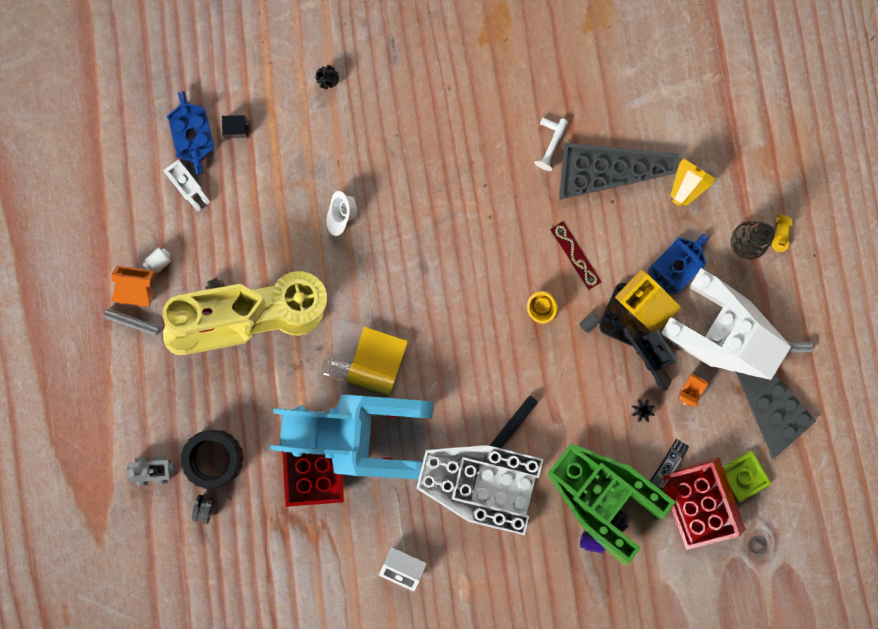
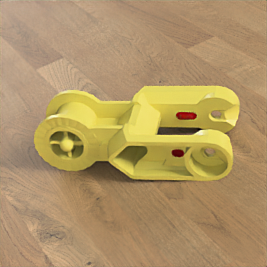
M295 271L283 275L276 282L275 286L251 290L242 284H235L177 295L170 298L163 308V321L165 323L163 331L164 344L174 354L188 355L244 344L254 334L277 329L290 335H305L312 332L322 320L327 303L326 289L316 276L304 271Z

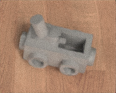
M166 456L154 457V461H147L146 457L135 458V462L129 463V467H127V477L130 478V483L136 482L137 486L148 485V481L155 480L156 484L168 483L167 479H172V475H175V464L171 463V459L166 460ZM160 466L165 467L164 473L159 472Z

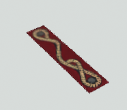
M562 221L550 230L588 290L601 283L565 223Z

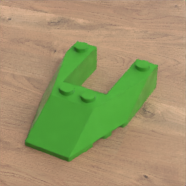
M574 444L569 445L547 473L581 526L625 566L632 561L641 547L610 522L628 498H632L659 521L666 516L675 504L672 498L631 466L619 463L608 457L600 456Z

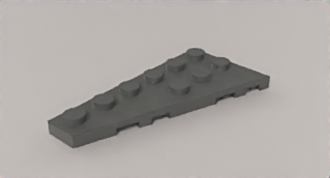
M564 143L559 200L676 174L679 154Z
M736 372L751 412L769 449V454L774 459L814 424L816 420L775 374L769 380Z

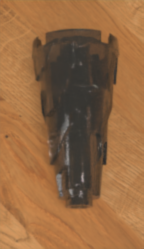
M756 221L740 224L734 229L730 238L732 250L740 258L748 260L761 257L772 244L775 235L774 228L766 223Z

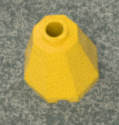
M683 158L678 166L670 195L673 197L672 202L680 207L683 204L688 206L710 188L716 178Z

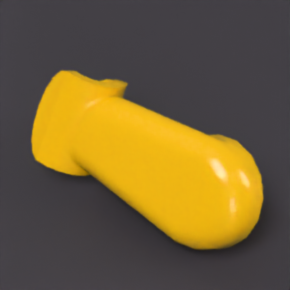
M778 215L776 217L777 226L772 239V248L777 252H784L789 247L790 226L793 223L791 217Z

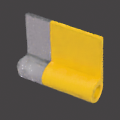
M342 319L331 356L328 360H324L321 370H324V375L390 396L408 341Z

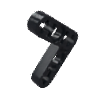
M620 283L613 290L600 320L599 330L606 336L634 347L629 339L625 340L620 336V331L626 325L620 322L625 307L618 300H614V297L620 292L618 288L621 289L627 285V283ZM614 303L618 304L621 308L618 314H613L610 311V306ZM606 315L617 318L616 321L614 319L611 321L610 325L613 329L605 331L603 323H607L610 319Z

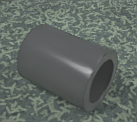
M591 312L579 323V326L586 333H589L600 323V320Z

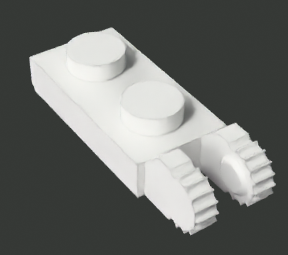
M179 159L163 170L197 212L201 208L193 199L196 194H199L207 205L210 203V200L203 193V189Z

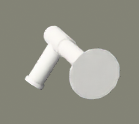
M545 117L542 118L540 125L551 128L555 132L543 158L534 162L539 168L546 171L553 170L550 167V161L566 129L567 120L560 119L557 124Z

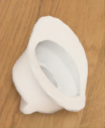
M341 191L333 194L326 219L328 231L332 235H341L346 228L347 222L356 217V197L346 196Z

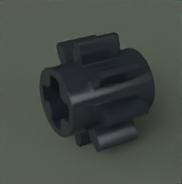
M330 65L322 66L316 72V82L323 89L333 88L339 82V75L335 71V67Z
M638 399V405L631 406L635 409V412L631 415H637L638 422L642 418L649 422L648 417L650 415L655 416L652 413L655 405H648V399L644 403ZM645 406L647 414H642L641 416V411H639V408H643Z
M619 510L610 523L621 532H624L629 527L626 523L629 518L623 511Z

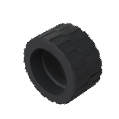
M207 430L199 432L184 445L183 452L181 453V467L184 475L195 486L202 487L203 489H216L232 482L238 476L243 466V451L239 442L225 431ZM207 441L222 443L230 454L228 469L218 477L203 475L195 464L197 449Z

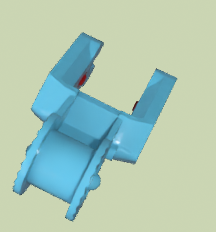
M341 394L336 409L329 408V412L309 411L303 405L297 406L296 409L273 408V413L282 414L280 442L279 444H270V450L292 452L295 457H299L303 453L325 454V458H332L334 473L419 479L423 461L393 459L392 457H368L372 414L393 418L404 416L432 419L434 402Z

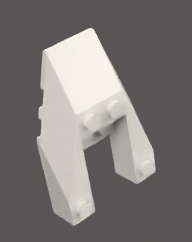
M701 268L691 283L690 289L723 307L705 337L673 318L669 319L661 334L668 342L711 367L771 380L791 346L749 299Z

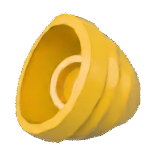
M538 291L528 299L527 311L534 321L545 324L556 319L559 313V305L550 293Z

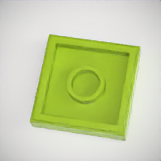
M752 450L723 466L737 503L746 500L772 484Z

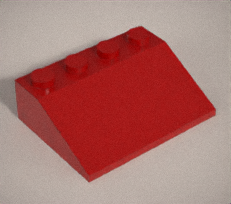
M282 451L285 507L344 503L343 474L334 473L332 458H325V454L303 453L301 456L295 457L292 452Z
M720 457L702 461L662 476L666 495L675 501L671 509L686 550L739 537L746 530Z

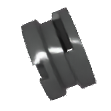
M198 495L192 512V521L197 522L199 520L203 524L209 523L212 508H214V498H205L204 495Z

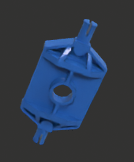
M182 91V94L178 92L180 104L167 115L176 157L193 162L196 174H202L204 171L201 162L215 150L206 110L204 107L189 104L185 91ZM191 129L197 131L194 139L187 137V133Z
M703 233L694 242L677 238L653 265L648 268L651 278L666 292L677 295L699 270L706 265L701 248L709 240L708 236L701 241L706 236ZM676 260L683 263L681 271L674 269L673 264Z

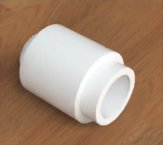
M158 247L145 259L143 266L147 270L159 273L171 262L170 257L172 255L165 248L161 250Z

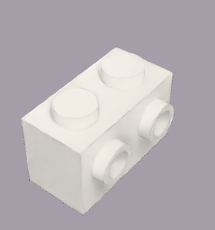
M391 547L379 576L415 591L427 563Z

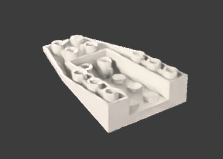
M489 445L426 450L416 489L468 522L525 535L529 516L526 514L535 478H539L543 459Z

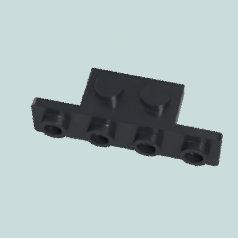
M632 320L628 321L623 328L626 338L631 341L636 353L645 362L646 368L654 376L657 385L663 391L668 390L672 380L664 367L676 363L678 358L658 328L641 334Z

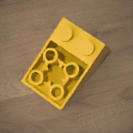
M642 269L615 296L650 331L656 328L660 331L669 319L682 308Z

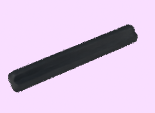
M528 396L489 446L502 449L538 404V401L534 397Z

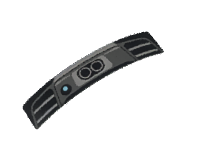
M675 439L667 455L650 479V482L662 491L665 486L662 476L674 473L689 446Z

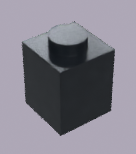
M245 115L222 116V135L224 138H248V132H251V123L247 121Z

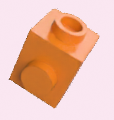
M691 373L680 390L679 399L687 406L696 407L699 398L708 386V382Z

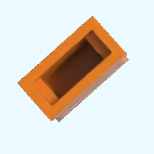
M117 265L111 275V282H115L112 301L119 302L120 304L150 307L154 299L152 282L155 278V271Z

